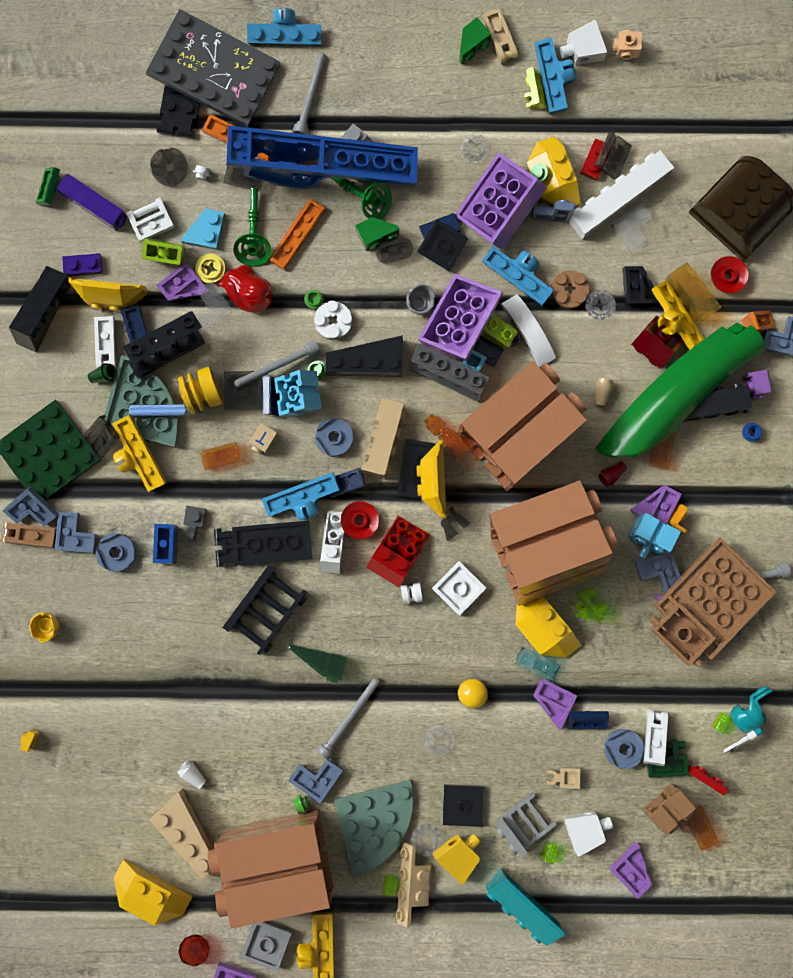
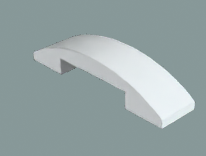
M515 295L501 303L510 320H513L529 346L530 353L537 365L540 367L542 364H547L556 359L547 337L522 299Z

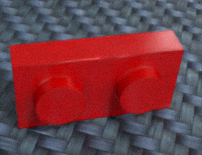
M595 138L580 174L597 181L612 145Z
M689 765L688 773L725 796L728 789L723 786L724 781L716 776L710 778L706 775L708 771L698 765L696 768Z

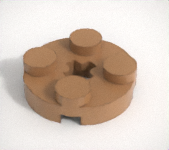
M573 270L559 273L551 285V288L554 290L551 294L552 299L565 309L577 308L585 301L589 294V285L585 275ZM568 285H571L572 288L575 289L574 291H572V294H569L568 291H565V288H567Z

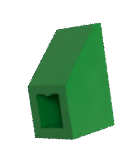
M478 17L462 29L459 55L460 64L470 61L475 56V53L480 49H486L490 44L491 33Z
M373 217L355 225L356 232L365 250L377 249L381 243L385 241L391 242L399 235L398 225Z

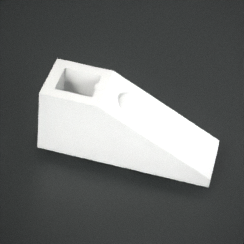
M327 512L320 559V572L340 574L345 534L340 521L342 512Z

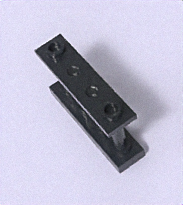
M193 311L123 346L130 359L128 364L137 379L205 344L198 331L202 326Z
M270 564L222 627L227 632L238 630L261 647L257 652L258 655H262L263 652L265 654L268 653L273 646L271 641L298 605L301 607L308 598L305 596L307 594L306 590L299 594L276 577L277 574L275 572L277 569ZM267 582L269 584L273 583L295 600L289 610L265 593L263 588ZM256 598L263 600L283 615L278 625L253 608L252 603ZM244 614H249L272 631L266 641L241 624L242 621L240 619Z

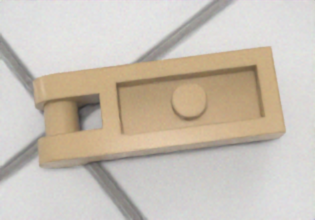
M500 8L483 14L482 19L486 28L491 33L490 39L499 63H504L509 58H518L517 49ZM508 47L509 51L504 52L502 48Z

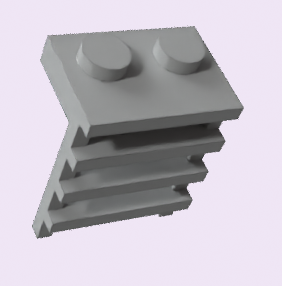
M533 792L495 820L498 825L496 830L503 839L506 837L509 840L510 844L508 847L514 855L518 853L521 858L528 854L526 848L557 825L555 821L547 825L531 804L530 800L535 797ZM524 804L529 806L544 826V829L539 833L520 807ZM515 811H518L535 834L530 840L511 816Z

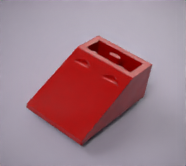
M397 516L366 568L395 586L400 587L429 539L430 534L402 517Z

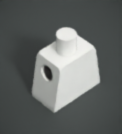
M596 20L569 33L567 45L560 47L562 58L572 56L575 65L605 60L607 50Z
M594 811L563 816L573 849L578 857L605 843L606 839L603 832L613 828L610 817L599 820Z

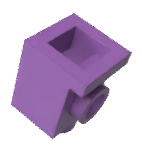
M767 370L750 372L742 376L743 380H747L746 385L749 387L750 398L753 397L754 400L764 399L765 395L771 392Z

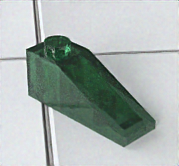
M294 644L289 645V649L320 675L327 677L326 681L337 683L338 680L343 679L347 656Z

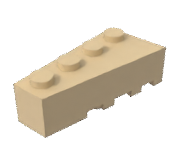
M381 398L375 427L371 434V443L366 452V462L362 466L363 474L385 479L386 475H390L392 464H389L391 457L395 456L397 446H394L395 438L399 439L402 428L399 427L400 420L404 421L406 409H403L404 403Z
M182 788L149 821L195 873L203 879L210 873L208 850H212L214 847L209 838H207L203 826L198 821L194 809L189 804Z

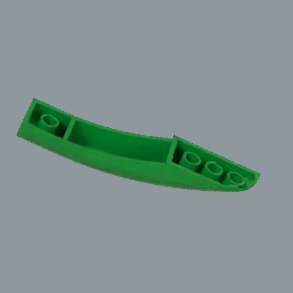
M736 322L728 329L722 326L674 362L643 391L602 438L595 448L596 451L612 458L627 455L628 458L638 456L649 451L680 429L683 421L713 390L734 372L765 351V343L760 333L752 325L746 328Z

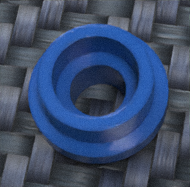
M748 423L743 427L742 435L747 441L754 442L760 439L762 429L756 423ZM750 429L754 431L753 436L749 434Z

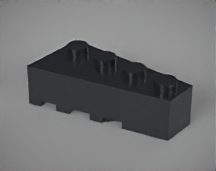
M49 266L45 267L9 326L16 344L33 352H38L65 294L70 289L67 274Z
M403 335L326 352V375L402 377Z
M743 383L731 385L732 388L729 389L717 387L683 422L699 420L700 417H704V419L715 418L722 413L723 415L731 416L739 413L740 410H743V414L750 413L752 404L748 385L743 386Z

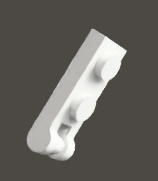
M113 316L94 317L96 368L103 363L114 365L117 369L115 318ZM109 355V360L103 361V356Z
M648 709L643 763L664 766L668 712L661 711V713ZM654 720L660 721V724H654Z

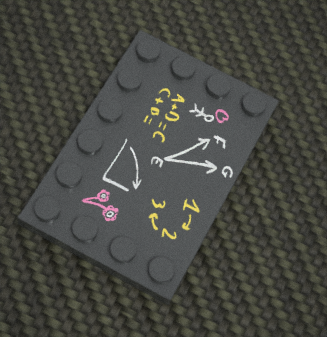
M179 9L146 70V75L248 128L280 66V61Z

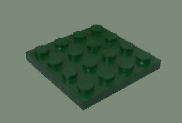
M56 399L0 439V455L26 490L31 486L46 501L102 461Z

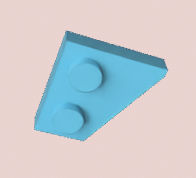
M205 209L181 238V242L217 250L225 213Z

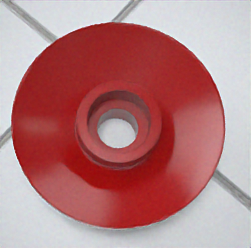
M725 256L713 264L710 277L713 285L719 291L736 293L746 285L749 273L747 266L742 260L734 256ZM725 274H729L730 279H726Z
M355 501L344 508L340 521L342 529L348 536L354 539H366L377 530L379 517L376 509L371 504L364 501ZM356 518H361L362 524H357Z

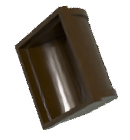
M742 156L688 213L736 257L744 262L793 211V189L762 160L753 156Z

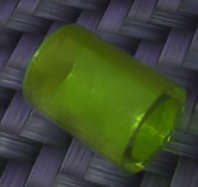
M719 712L711 727L724 734L732 719L726 714Z
M546 842L541 860L554 864L559 846Z
M385 875L383 895L396 896L397 876Z

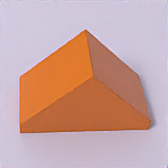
M770 310L754 311L742 319L744 327L747 328L752 325L759 333L776 328Z

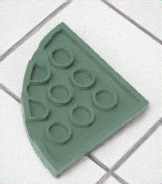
M123 355L120 358L117 375L114 379L101 425L102 429L116 432L112 423L130 415L129 407L131 405H175L168 389L156 374L151 372L137 379L128 364L129 357ZM132 416L144 440L176 448L178 416Z
M411 779L335 798L353 878L370 872L381 865L393 854L403 840L412 814L413 792Z

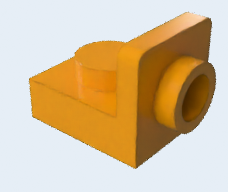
M682 504L676 506L667 522L668 525L681 531L680 535H684L687 532L686 529L678 525V523L682 524L687 517L685 512L688 508Z

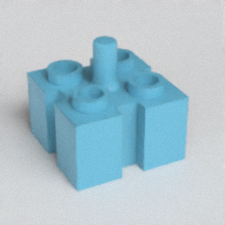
M298 370L289 373L290 375L274 378L276 393L280 394V400L277 401L279 416H299L306 414V412L322 409L320 393L316 391V387L319 386L317 371Z
M644 513L637 516L628 537L632 538L631 541L639 546L643 544L638 556L646 559L649 551L656 555L671 552L681 531Z

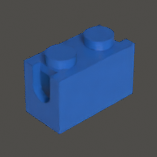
M154 524L153 563L177 564V525Z

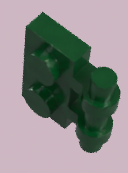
M673 739L670 742H666V750H671V755L665 756L664 766L647 764L648 777L689 775L687 755H679V749L686 748L685 741Z

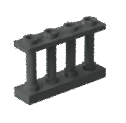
M421 344L417 346L411 359V371L476 402L479 401L489 379L488 376Z

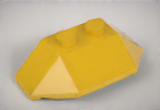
M555 136L537 142L527 161V166L530 171L535 164L542 163L549 170L548 178L542 182L547 188L540 198L552 205L555 204V201L558 202L559 200H568L570 203H575L574 207L580 205L577 179L563 144Z
M69 278L68 281L93 310L108 308L112 312H121L120 309L133 306L148 294V289L144 285Z
M439 440L421 459L420 465H417V477H421V485H417V491L423 503L441 519H446L443 440Z
M544 597L519 607L517 605L515 625L540 655L567 658L581 646L572 630Z
M125 859L114 876L119 907L153 926L182 916L193 897Z

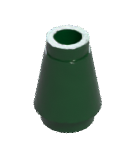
M103 363L88 374V379L91 383L113 381L117 371L114 365Z

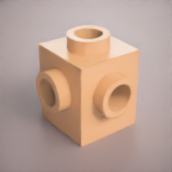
M631 30L619 31L617 38L613 40V51H616V58L629 60L639 57L642 50L641 32H632Z

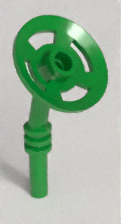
M330 178L338 183L339 187H343L342 189L344 190L346 189V192L350 191L362 198L361 208L366 218L373 217L380 220L388 213L392 204V193L386 184L374 183L364 192L354 186L353 182L350 183L349 179ZM378 187L383 189L385 195H383V193L380 190H378ZM382 202H385L382 210L378 213L377 209Z
M252 188L250 210L248 211V218H250L248 219V222H250L249 234H244L235 241L233 252L236 259L242 264L259 266L270 258L271 245L265 237L257 234V223L259 222V215H257L259 214L258 189ZM240 243H242V244H241V251H242L241 253L239 252V249H238V246H239ZM263 244H265V245H266V248H267L265 254L263 253V251H264V245H263ZM247 255H257L259 259L251 260L247 259L246 257Z

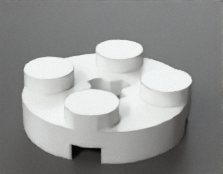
M329 301L318 308L315 313L314 322L316 330L322 337L330 340L341 339L349 333L352 317L345 305ZM337 317L338 323L336 325L334 323L330 325L329 318Z

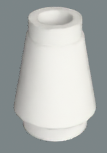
M187 760L177 770L181 779L197 789L201 788L206 782V779L193 762L190 763Z

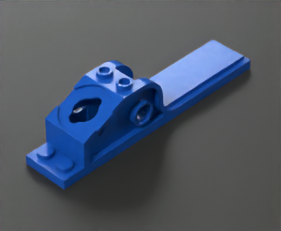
M228 125L226 166L243 167L244 176L263 180L277 186L293 188H312L317 186L322 179L332 177L416 186L418 147ZM259 153H264L269 158H272L274 162L262 161V159H256ZM319 158L318 165H299L300 161H312Z

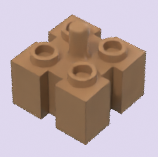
M670 784L659 793L660 795L655 800L650 801L642 811L665 835L668 833L672 834L678 827L686 833L690 828L684 821L693 815V811L696 808L680 789Z

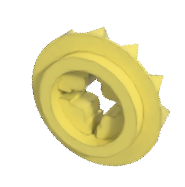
M205 254L196 262L195 272L204 283L214 284L225 275V264L218 255ZM213 264V268L216 271H211L208 275V270L205 267H210Z

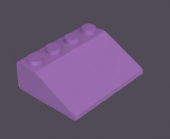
M498 152L455 216L496 247L503 250L547 186Z
M454 274L418 340L425 347L444 356L467 360L501 299L503 292Z

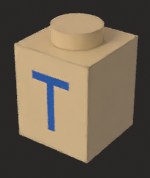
M260 423L248 443L252 445L251 449L260 455L262 452L268 454L279 435L274 430Z

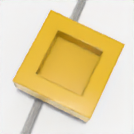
M36 729L25 732L20 740V743H22L20 750L25 752L33 750L41 732Z

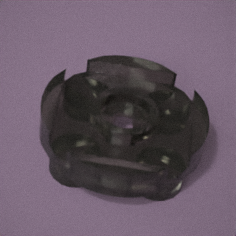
M176 148L160 149L154 153L150 161L152 175L162 185L175 187L187 176L189 165L184 154ZM173 163V169L167 171L165 165Z

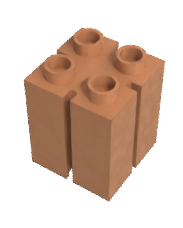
M534 361L530 362L460 424L457 436L479 461L483 457L488 460L484 466L506 491L511 489L587 421L582 415L587 410L584 403L572 392L565 396L556 390V384L560 381V378L546 363L538 367Z
M581 481L489 514L490 538L502 568L509 567L510 572L505 573L518 607L606 574L610 560L614 559L613 549L618 548L615 534L609 525L601 528L597 513L602 512L599 498L593 489L585 492Z
M319 809L308 811L306 814H293L227 828L218 841L214 843V849L208 850V864L211 875L221 874L222 891H217L215 894L217 912L219 917L228 916L230 929L330 908L334 885L327 852L321 853V847L326 846Z

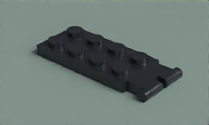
M165 85L160 108V115L163 118L161 125H157V133L174 135L176 129L178 136L194 138L193 122L198 121L201 103Z
M309 520L232 527L233 531L222 532L221 528L214 529L215 546L222 545V550H215L216 567H224V563L235 562V566L313 559Z

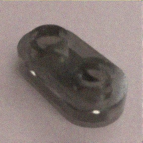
M406 238L381 244L376 250L377 259L383 264L406 259L413 252V244ZM402 247L407 248V251L402 252L400 249ZM384 252L389 253V256L383 257L382 254Z

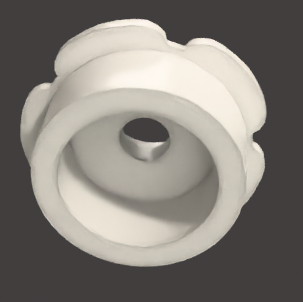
M196 165L195 170H193L197 178L207 180V177H211V169Z

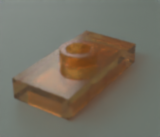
M676 432L652 448L649 466L665 470L669 469Z
M237 442L200 451L205 471L242 461Z
M698 805L695 807L693 815L686 821L700 850L703 851L719 843V840L702 805Z

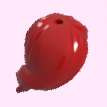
M241 265L228 271L217 285L226 290L237 307L247 312L257 313L265 311L272 302L273 290L270 282L265 278L255 275L252 268L248 265Z

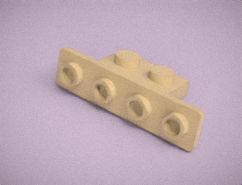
M408 842L402 843L400 852L401 868L399 870L400 882L397 893L398 909L396 911L397 923L404 927H410L412 907L429 905L431 865L415 864L416 846Z

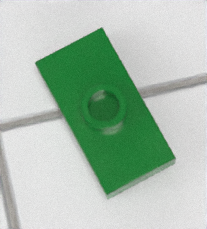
M56 167L45 169L36 204L40 206L51 204L53 194L57 190L56 183L60 169Z

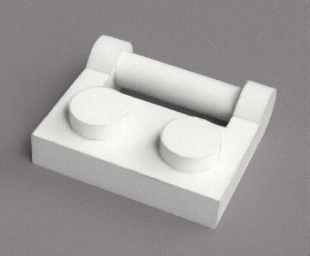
M161 197L138 210L126 212L140 243L144 242L145 239H151L175 228ZM160 209L159 212L151 216H148L140 221H136L137 218L146 215L154 210Z

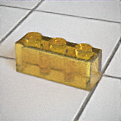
M688 262L669 274L665 279L683 306L688 310L691 319L697 322L698 325L721 308Z

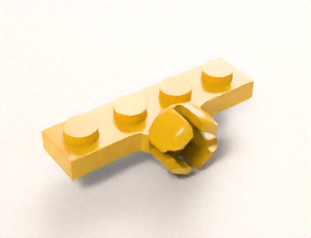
M667 280L651 289L664 309V313L658 319V327L663 324L666 327L661 330L663 333L672 335L678 332L689 350L704 340V337Z
M130 414L112 423L123 443V448L113 455L115 463L123 459L125 463L117 466V468L123 473L135 469L148 492L167 483L132 415Z
M332 912L312 913V940L309 943L299 944L296 949V953H298L296 960L299 969L313 970V978H334Z

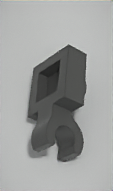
M186 506L183 524L188 526L186 532L187 539L195 540L197 527L203 528L206 508Z

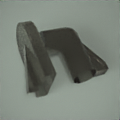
M454 507L449 508V511L463 529L470 524ZM450 514L446 516V519L441 520V526L445 531L447 541L458 534L451 525L455 519Z

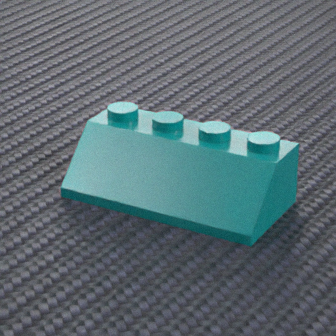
M500 869L485 886L488 891L487 896L493 902L498 901L503 905L501 907L508 916H515L517 924L522 929H529L532 932V938L537 943L543 942L548 946L564 936L565 932L560 922L503 869Z

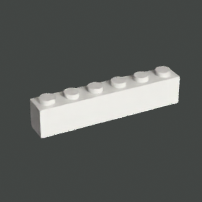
M661 150L656 154L653 152L649 154L641 165L639 163L634 165L629 170V174L626 176L623 174L615 180V184L611 187L608 185L602 189L598 197H591L582 209L578 207L574 210L569 223L581 239H584L671 174L674 167Z

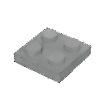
M267 921L253 924L240 958L278 972L292 931Z

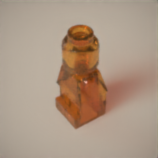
M432 413L424 421L426 428L434 436L438 435L439 440H443L444 447L452 452L451 456L454 460L469 448V445L458 433L448 427L446 428V423L439 416H434Z

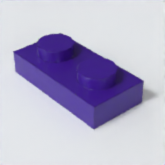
M100 253L62 256L63 273L67 274V276L103 274L102 255Z

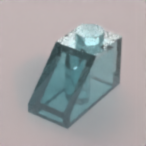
M523 646L514 662L515 665L551 683L560 668L559 664Z

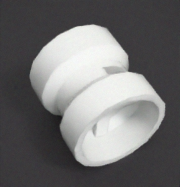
M414 583L412 586H401L404 605L410 604L412 601L417 603L423 602L420 583Z

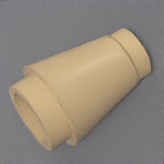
M598 378L597 382H595V405L606 406L614 387L612 385L613 380Z

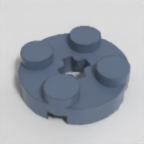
M329 418L319 424L315 441L320 451L331 457L341 456L351 448L353 432L346 421ZM332 432L340 435L337 442L329 440Z
M112 533L104 536L99 542L98 549H96L98 563L109 571L120 572L126 570L136 559V548L133 541L123 534ZM114 547L121 551L118 558L111 555L114 552Z
M617 729L608 735L604 741V753L612 765L622 769H631L640 763L644 752V744L638 734L629 729ZM621 744L629 746L627 749L628 753L619 752Z

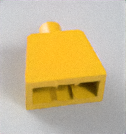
M474 833L466 841L457 834L432 854L436 861L463 885L480 861V857L474 849L481 843V840Z

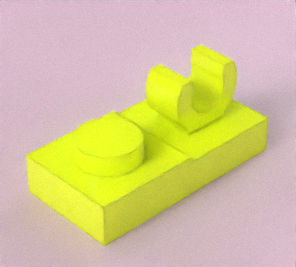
M534 67L526 69V83L531 88V93H526L524 98H532L531 102L526 104V107L529 109L535 106L539 109L547 108L541 73Z

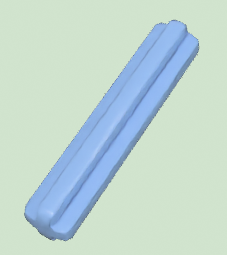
M131 405L129 413L132 416H185L187 414L186 405Z

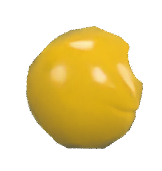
M40 612L35 614L30 620L29 628L32 637L38 639L40 643L51 641L58 634L60 626L59 621L54 615L48 612Z
M467 679L461 683L458 689L459 700L467 708H481L487 702L488 689L483 682L477 679Z

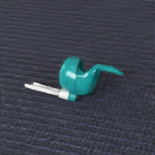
M767 686L759 688L750 696L749 708L746 710L738 704L733 707L730 712L731 719L741 732L747 733V736L726 748L724 753H730L749 740L752 741L763 734L761 727L766 723V716L758 701L773 692L772 689H769Z

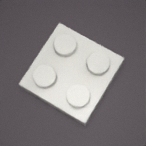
M458 561L432 589L460 616L486 587Z

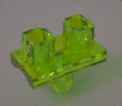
M589 587L584 591H578L575 594L584 606L582 607L579 602L574 605L578 610L575 614L576 618L583 616L586 621L589 620L591 617L588 615V611L596 622L604 619L602 616L607 613L609 608L603 601L596 606L592 604L591 600L598 595L593 587Z

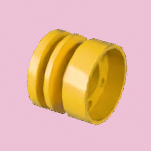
M210 366L197 370L198 379L196 380L191 373H187L188 383L183 375L178 376L181 397L192 415L197 413L195 404H197L200 411H204V401H207L211 408L223 404L221 392Z

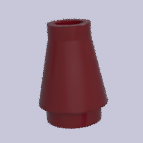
M619 461L601 470V473L598 475L599 480L606 487L613 486L627 470V466L623 461Z

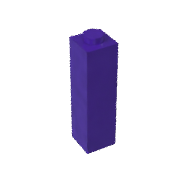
M68 173L57 187L61 195L115 231L125 224L127 215L122 209Z

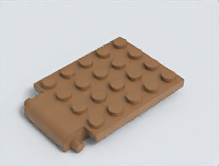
M718 537L653 605L662 616L658 619L653 615L649 619L653 624L650 630L687 666L693 663L696 667H699L703 663L698 658L701 654L708 660H712L776 591L721 537Z

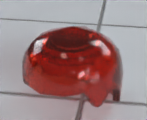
M192 934L185 937L180 943L178 954L182 963L195 967L203 964L209 957L210 946L207 939L203 936Z

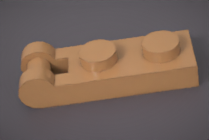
M3 523L4 536H1V542L55 548L57 528ZM12 530H16L15 537H11Z

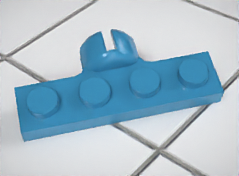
M277 8L273 11L272 23H247V43L322 45V26L297 24L295 21V11L290 8H285L284 19L282 8Z
M552 37L534 42L549 113L552 115L567 111L568 106L564 86L576 80L574 63L571 59L558 61Z
M492 246L483 258L482 263L543 306L554 290L535 277L534 272L539 267L538 259L535 256L531 258V253L522 251L517 259L513 260Z
M332 472L262 499L268 517L293 509L298 520H306L319 514L317 506L319 498L340 491L335 474Z

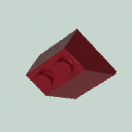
M656 315L631 345L634 346L638 353L648 358L652 365L660 369L677 351L684 340L678 333L672 335L663 333L661 330L666 327L664 324L658 327L659 317Z

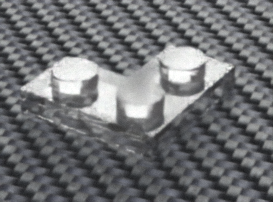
M641 203L612 223V229L632 255H635L649 244L639 228L651 221L653 217L643 203Z
M213 280L197 289V292L207 306L195 314L202 326L199 329L202 333L232 314L233 311Z

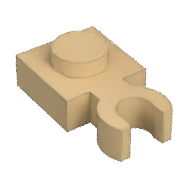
M560 767L559 773L552 769L546 770L547 774H553L552 780H546L547 785H554L559 782L560 788L580 789V768Z

